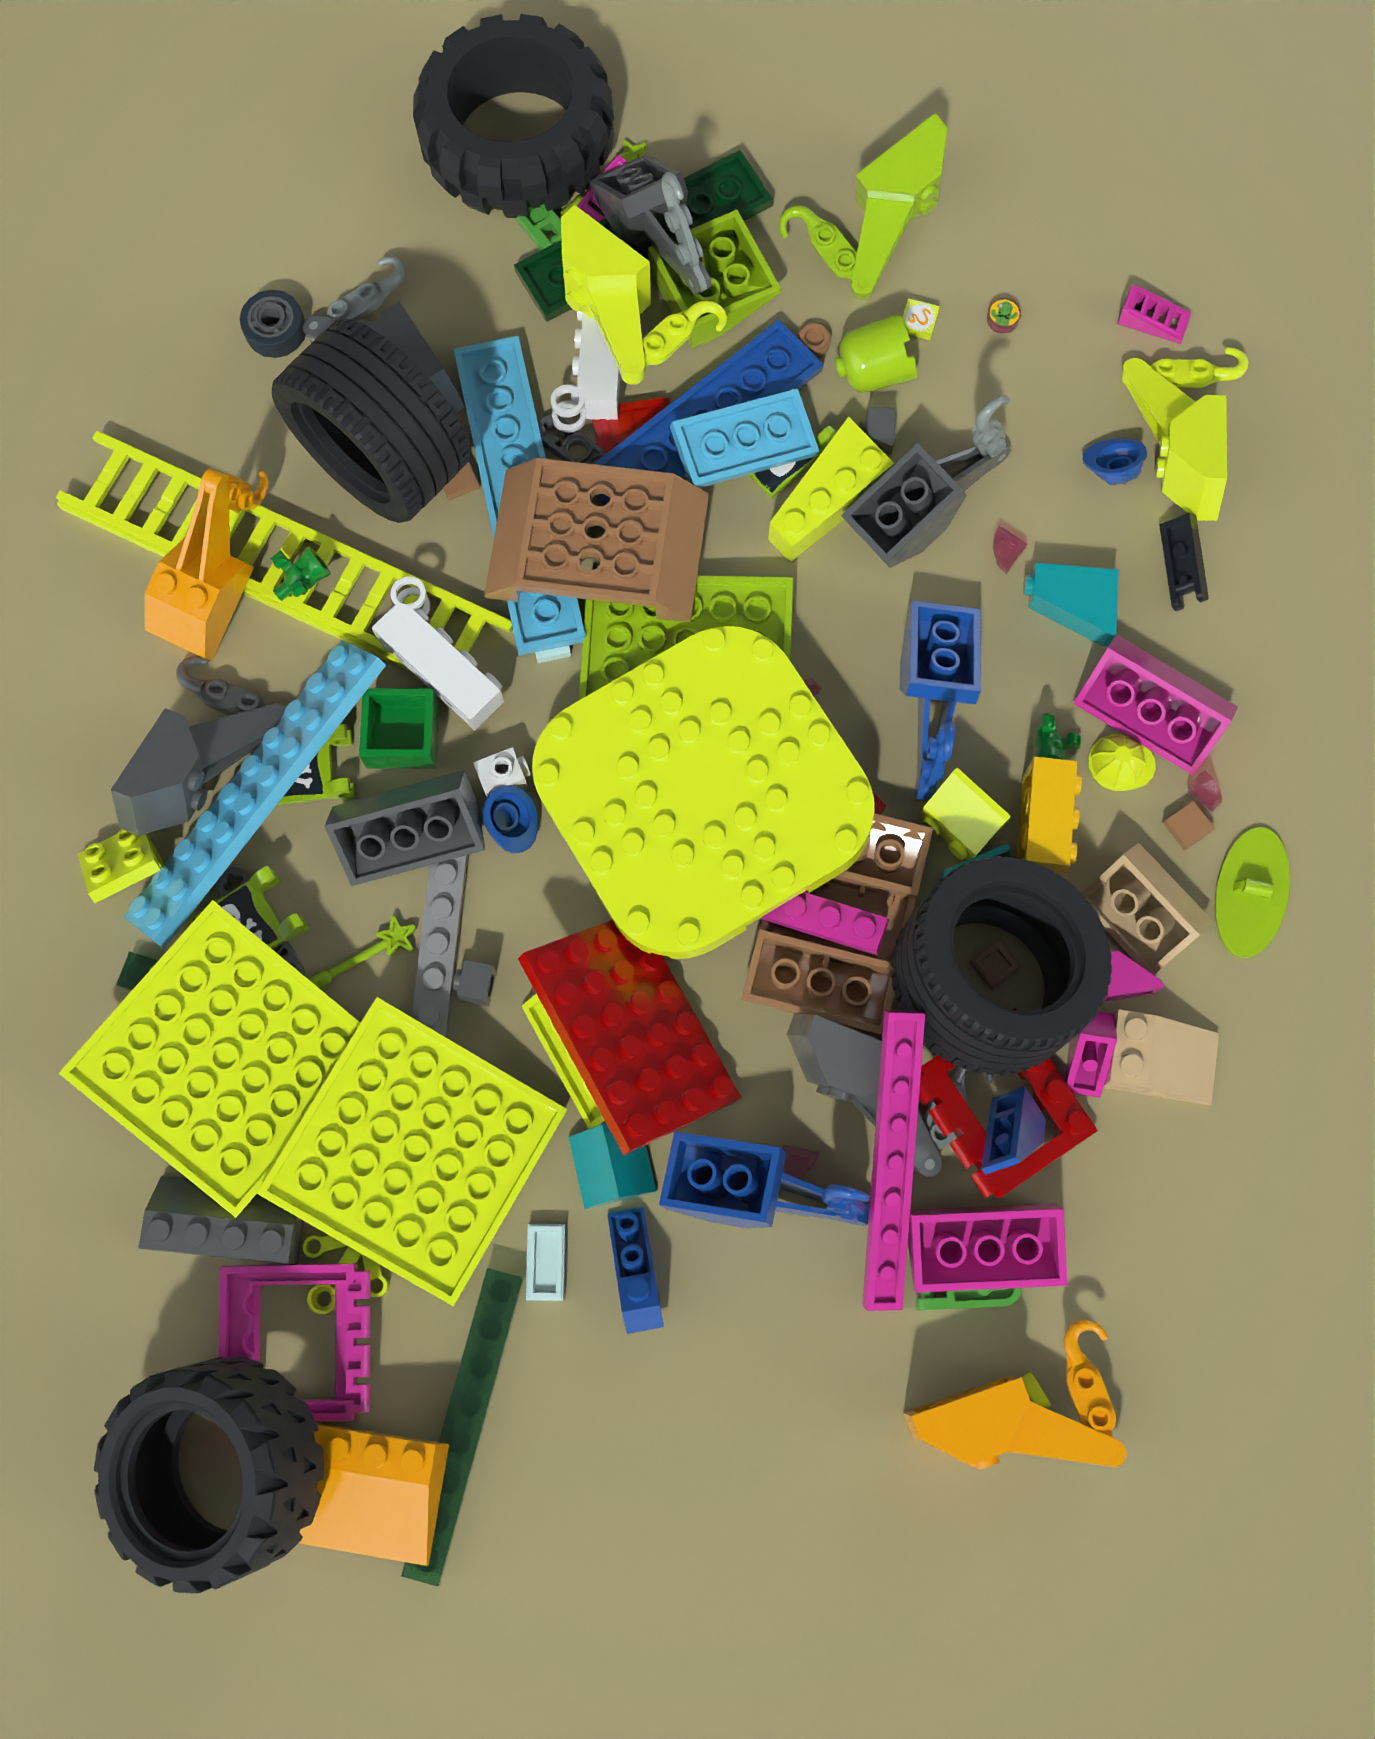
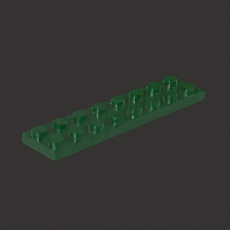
M741 150L684 178L688 190L687 208L692 217V224L689 225L690 230L734 210H738L743 221L773 206L772 196ZM606 218L598 221V223L615 235ZM665 230V232L667 233V235H668L670 238H672V236L670 235L669 231H668V230ZM562 240L514 264L517 276L546 322L572 309L565 299ZM647 240L639 244H627L648 260V248L652 245Z

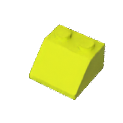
M958 768L940 786L923 807L920 818L923 820L922 825L933 828L932 835L936 837L940 835L949 844L948 849L951 853L962 861L981 855L1001 834L1011 817Z

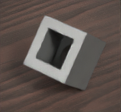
M867 408L866 420L860 421L859 427L885 454H892L895 442V408Z
M464 960L463 969H457L455 973L453 990L457 991V996L461 1002L489 1007L497 972L493 965Z

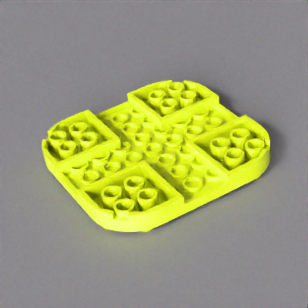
M723 626L700 631L558 713L547 724L537 741L533 754L532 773L538 795L617 928L628 941L649 954L654 953L668 956L670 959L692 958L708 953L746 931L747 925L806 890L810 893L840 875L861 856L869 842L873 827L874 797L871 785L863 769L782 649L766 636L746 628Z

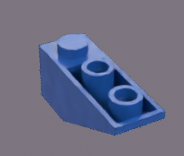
M644 1207L608 1213L620 1304L626 1332L630 1334L662 1328L664 1323Z

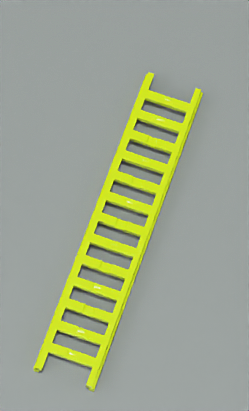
M96 431L92 437L93 440L114 450L84 501L60 490L56 496V499L59 500L57 505L61 510L164 557L186 537L196 501L172 542L158 536V533L186 486L190 485L199 489L201 478L105 433ZM131 458L142 463V467L114 513L111 514L100 509V505L128 459ZM158 471L172 477L144 526L141 528L128 522ZM259 505L255 509L242 510L238 513L229 509L230 538L246 512L261 518L237 558L249 565H253L276 525L290 531L280 550L291 561L295 558L305 539L320 545L316 553L327 566L335 552L350 559L339 582L331 592L321 611L306 604L317 583L305 595L295 597L292 594L291 597L288 596L282 601L279 600L274 594L273 589L280 584L284 577V572L281 568H276L273 563L261 583L249 578L242 594L409 672L411 671L388 651L375 636L366 632L392 584L400 578H417L423 583L427 595L441 601L429 622V625L435 630L438 627L445 628L455 608L471 615L454 646L459 652L463 649L468 653L470 652L485 622L514 634L510 619L264 506ZM366 566L379 572L380 575L353 623L350 625L336 617ZM407 584V586H409L410 588H411V587L418 588V587L415 586V585ZM407 596L402 603L412 604L418 600L419 596Z

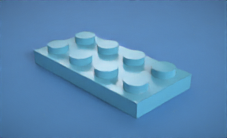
M798 388L676 420L670 425L688 482L698 488L811 458L820 452Z

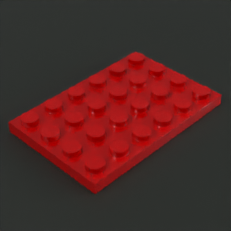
M613 920L523 952L518 958L623 1155L728 1107L742 1098L663 956L654 953L649 954L633 945L620 932Z

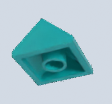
M601 1124L568 1137L585 1210L657 1192L646 1145L623 1155L607 1124Z

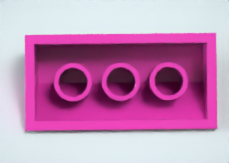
M1118 635L1115 636L1073 703L1193 776L1231 723L1238 706Z
M1055 1203L910 1210L908 1250L915 1292L1068 1286L1064 1210Z

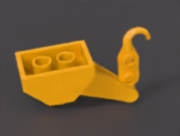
M213 468L205 471L201 478L197 501L186 537L158 562L145 591L146 631L213 661L254 566L230 556L229 509L238 513L242 510L255 509L261 504L267 493L269 482L268 475L264 471L259 472L260 482L255 492L251 491L248 483L232 474H224Z
M1086 1319L1078 1320L1071 1324L1064 1336V1351L1067 1356L1066 1385L1081 1423L1031 1402L1022 1377L1007 1376L904 1412L911 1436L968 1465H972V1467L977 1466V1469L987 1468L999 1463L998 1455L1007 1452L1118 1467L1126 1459V1448L1112 1435V1430L1116 1424V1414L1099 1370L1081 1352L1078 1344L1079 1335L1086 1330L1094 1331L1103 1341L1107 1340L1108 1335L1097 1322Z

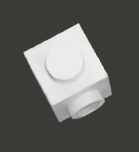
M513 747L473 762L486 797H488L490 792L501 786L512 785L523 790L528 789L525 777L531 775L524 756L516 757Z

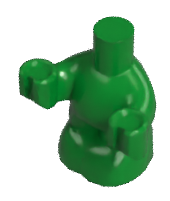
M310 546L305 548L301 557L294 563L281 550L270 558L274 562V566L278 569L281 568L284 572V582L273 589L274 594L281 601L291 593L295 597L305 595L319 580L331 574L326 563Z
M1050 713L1043 714L1041 716V725L1035 729L1033 740L1035 751L1032 759L1034 757L1068 760L1063 750L1080 749L1081 735L1077 736L1076 732H1070L1067 738H1062L1055 729V715Z

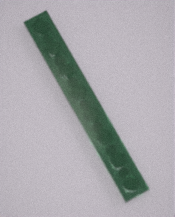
M489 1268L486 1270L439 1438L440 1443L449 1444L429 1565L405 1562L401 1577L437 1587L441 1584L524 1282L523 1277Z

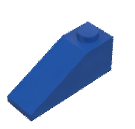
M1025 1086L993 1097L991 1100L981 1168L984 1174L1020 1163L1044 1142L1046 1118Z

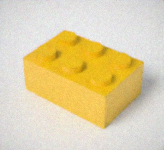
M1034 757L1022 777L1016 859L1034 862L1053 870L1062 877L1064 873H1068L1070 864H1075L1077 857V843L1072 842L1073 829L1077 830L1079 824L1080 809L1074 808L1075 795H1079L1081 792L1082 774L1077 773L1078 761Z

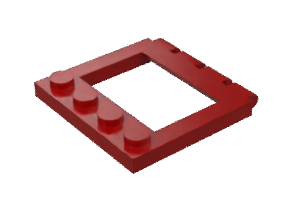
M940 1055L921 1066L919 1099L923 1105L931 1100L935 1103L936 1106L929 1110L928 1113L944 1137L952 1132L956 1135L957 1138L950 1142L949 1145L965 1169L974 1164L978 1170L970 1175L984 1198L989 1197L993 1193L997 1199L1006 1195L1098 1131L1050 1058H1048L1040 1065L1031 1067L1025 1072L1020 1071L1017 1075L1020 1079H1025L1034 1091L1033 1099L1041 1110L1048 1112L1055 1123L1053 1128L1058 1135L1034 1150L1020 1163L984 1174L981 1168L987 1133L947 1074L956 1066L942 1059Z

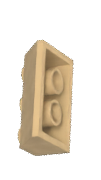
M1140 843L1124 853L1081 893L1092 905L1104 929L1137 964L1153 975L1214 922Z

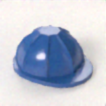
M1134 439L1103 440L1085 450L1083 463L1109 485H1125L1126 482L1136 479L1141 473V468L1147 458V449L1142 442Z
M512 785L501 786L490 792L484 801L482 810L483 825H485L490 836L504 851L510 853H522L531 848L536 840L538 830L537 810L532 798L523 789Z

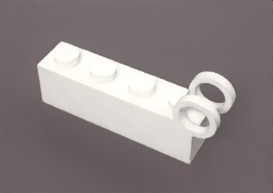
M581 311L577 312V321H582V327L575 329V348L580 349L579 356H573V377H578L577 384L559 386L552 392L550 398L553 410V423L558 430L566 433L580 430L584 426L586 419L618 420L621 374L595 318H589ZM571 393L572 400L563 401L559 404L556 403L560 395ZM580 414V419L570 425L563 424L558 419V415L561 417H573Z
M414 577L400 578L393 584L390 593L395 606L371 628L377 640L429 689H433L435 694L475 731L504 703L500 690L502 685L491 673L487 672L485 675L476 668L478 663L466 650L463 649L459 652L451 645L453 643L452 638L441 627L435 630L427 623L429 620L427 615L430 611V601L423 583ZM412 584L418 587L404 589L397 596L398 590L404 585ZM407 596H419L418 600L412 604L402 603Z

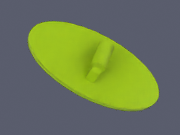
M1256 827L1250 829L1235 841L1223 861L1216 884L1214 911L1217 931L1225 948L1238 958L1253 957L1270 944L1279 930L1287 908L1290 891L1288 857L1280 838L1268 828Z

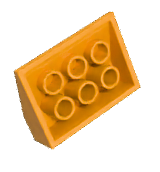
M316 1423L319 1431L314 1432L316 1443L321 1445L324 1450L325 1476L324 1480L317 1482L316 1490L321 1494V1500L314 1520L310 1526L299 1531L303 1536L299 1543L425 1566L429 1565L449 1444Z

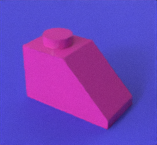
M1120 951L1111 952L1112 979L1108 985L1109 991L1105 997V1002L1154 995L1164 988L1162 980Z
M1099 1011L1093 1020L1069 1041L1065 1082L1075 1094L1101 1097L1117 1042L1113 1013Z

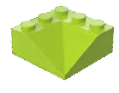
M734 210L690 230L692 237H695L700 243L703 257L699 259L711 280V288L694 295L685 281L653 246L648 248L650 273L672 314L687 310L695 303L706 300L721 305L726 312L727 322L720 332L716 330L719 319L715 314L704 313L697 319L692 335L687 340L691 349L722 336L781 293L780 285L738 210Z

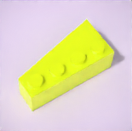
M848 417L769 522L768 540L790 563L793 562L844 519L841 515L894 465V462Z

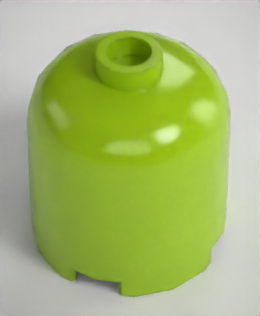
M892 315L847 332L841 339L839 346L840 357L834 358L839 378L846 376L849 385L855 391L861 393L872 392L917 379L914 356L908 357L904 342L910 341L902 316Z

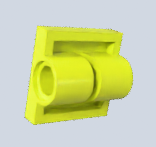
M123 829L116 835L100 843H93L84 851L78 853L86 889L94 903L102 901L130 885L155 874L164 866L163 860L151 841L149 833L138 836Z

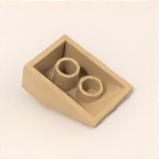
M1121 1009L1113 1013L1117 1042L1103 1088L1212 1105L1219 1033L1152 1014Z

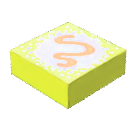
M908 298L902 317L908 335L930 341L940 306Z

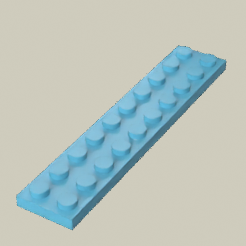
M519 336L454 349L493 537L495 536L506 470L535 458L546 459ZM521 591L519 602L507 601L519 656L583 643V639L586 638L577 598Z
M343 640L338 646L334 647L318 672L308 679L306 687L299 696L288 704L280 723L265 733L261 744L252 755L243 761L241 769L231 782L220 790L219 797L208 811L201 814L196 826L189 835L178 843L174 854L160 868L161 870L153 875L151 883L143 893L132 901L124 917L153 942L165 948L385 668L386 664L377 656Z

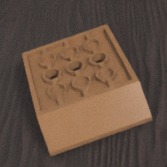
M535 458L507 469L484 596L490 599L519 602L522 591L656 608L657 619L691 623L709 493L673 473ZM598 494H605L610 498L607 505L600 507L592 504L591 500ZM598 525L605 529V533L599 538H590L586 534V531L591 526ZM589 557H594L600 561L598 568L591 571L583 569L581 563Z

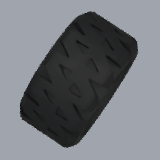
M218 1357L151 1375L133 1386L130 1394L118 1401L104 1425L108 1432L100 1438L97 1445L94 1472H98V1484L95 1486L94 1493L99 1517L106 1520L109 1528L108 1539L123 1560L131 1559L137 1565L136 1573L158 1587L173 1583V1591L177 1593H202L211 1588H221L271 1565L272 1562L285 1557L302 1540L303 1536L299 1531L312 1524L321 1500V1494L316 1490L317 1482L324 1480L325 1476L324 1450L321 1445L316 1443L314 1432L319 1431L309 1406L305 1401L293 1396L297 1389L274 1369H265L261 1362L244 1357ZM196 1412L214 1421L226 1433L236 1450L240 1462L242 1497L237 1516L229 1530L221 1529L205 1520L192 1506L181 1482L179 1473L181 1438L188 1422Z

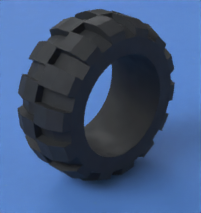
M502 14L481 18L479 27L468 31L462 26L447 36L442 46L443 52L440 53L433 50L418 78L419 83L413 95V119L423 160L430 166L433 178L454 198L461 194L462 202L469 208L487 215L490 214L492 209L503 210L506 218H517V216H526L528 218L527 208L531 207L534 209L543 204L547 212L550 210L554 211L568 204L570 200L569 194L573 191L581 195L590 186L589 180L597 177L600 173V165L603 166L609 157L614 139L612 90L608 86L607 72L597 55L589 46L584 48V42L579 36L560 23L553 29L547 26L543 17L520 14L519 20H503ZM525 92L538 94L555 101L566 110L563 117L546 132L517 142L488 140L470 132L463 126L470 114L480 105L492 98L509 93Z

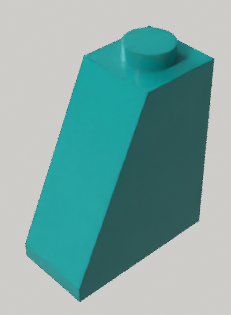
M1035 563L1031 575L1026 574L1023 594L1029 596V609L1101 646L1109 647L1116 636L1118 569Z

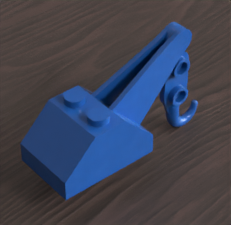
M911 601L900 661V690L905 696L918 697L915 799L930 800L936 793L937 782L943 780L945 761H950L955 741L956 728L952 719L956 703L976 705L981 693V609ZM930 699L943 700L936 737L930 736L928 741Z
M674 1131L659 1205L666 1210L694 1218L743 1228L772 1227L775 1211L867 1226L870 1206L863 1204L861 1201L868 1202L870 1196L861 1190L838 1184H830L825 1189H822L783 1173L787 1152L781 1147ZM779 1189L826 1203L827 1209L777 1201Z

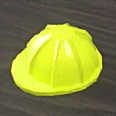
M1110 734L1100 738L1092 746L1088 755V769L1093 779L1102 787L1112 791H1127L1143 787L1153 778L1156 771V761L1148 748L1123 734Z

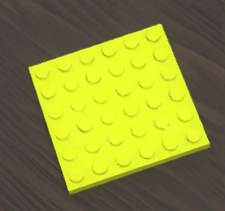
M212 900L62 1068L59 1074L236 1218L257 1194V1191L351 1040L360 1022Z
M376 997L257 1191V1194L454 1307L568 1109Z

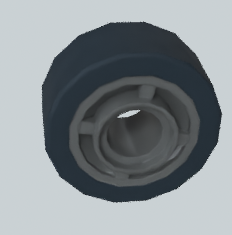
M267 290L259 292L250 297L242 307L239 318L241 330L250 347L258 354L271 358L287 356L297 350L304 341L306 335L303 331L305 318L301 307L294 297L284 291ZM278 322L275 325L269 326L271 323Z

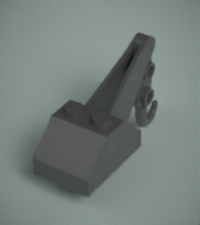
M191 656L184 659L176 669V678L180 685L192 691L206 706L230 716L188 726L184 715L165 708L111 788L119 827L140 836L189 822L196 810L200 811L206 802L207 791H205L204 784L257 749L263 741L265 733L280 723L286 706L281 703L265 705L260 695L223 680H199L191 677L188 674V669L192 665L208 664L209 660L201 656Z

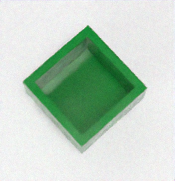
M368 688L362 696L359 757L366 769H436L439 702L433 689Z

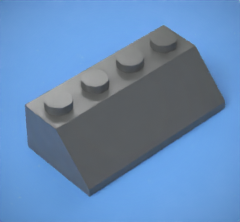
M465 770L332 806L324 825L351 886L485 850L478 803Z
M161 1176L144 1211L138 1249L281 1264H298L304 1220L258 1194L252 1198L235 1218L188 1178Z

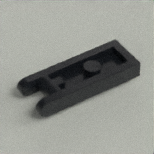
M1186 513L1159 524L1172 608L1175 611L1184 609L1183 596L1194 591L1200 603L1207 601L1209 594L1196 515Z

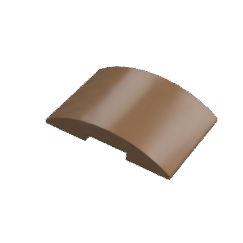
M874 813L869 842L857 861L846 871L809 893L887 917L889 923L878 955L762 919L741 1000L794 1014H814L845 1027L882 1036L884 1010H891L895 993L892 988L891 971L893 970L891 966L892 952L896 946L895 942L900 935L901 929L913 913L933 828Z

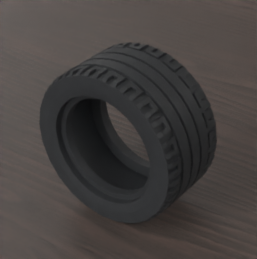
M350 319L336 320L273 380L272 398L275 406L300 444L343 489L370 510L390 521L402 523L412 520L469 461L471 454L469 437L458 415L441 391L402 350L365 324Z
M997 856L993 858L986 857L981 860L975 859L969 864L960 865L958 869L954 868L947 876L945 875L925 897L901 929L900 935L896 939V946L893 949V958L891 959V966L893 968L891 971L892 988L895 991V1000L898 1003L899 1010L921 1011L925 1013L923 1044L932 1052L940 1055L942 1059L955 1066H960L967 1071H974L979 1074L987 1073L993 1076L995 1074L1002 1076L1009 1072L1012 1074H1017L1020 1071L1025 1072L1031 1067H1036L1043 1061L1045 1062L1058 1052L1098 1014L1099 1008L1104 1004L1105 997L1108 995V985L1112 979L1110 945L1103 924L1089 901L1073 884L1053 870L1031 861L1012 857ZM971 923L988 924L1004 929L1021 940L1036 958L1043 975L1045 993L1042 1008L1034 1011L1010 1010L988 1001L977 993L967 982L957 964L953 947L955 927Z

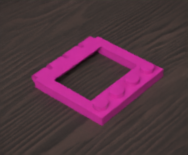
M357 1263L220 1266L218 1357H244L260 1362L261 1285L335 1284L334 1399H304L302 1401H305L309 1406L315 1421H353L357 1419V1413L370 1412V1383H357V1377L370 1376V1344H357V1338L370 1337V1305H357V1299L370 1298L371 1271H357Z

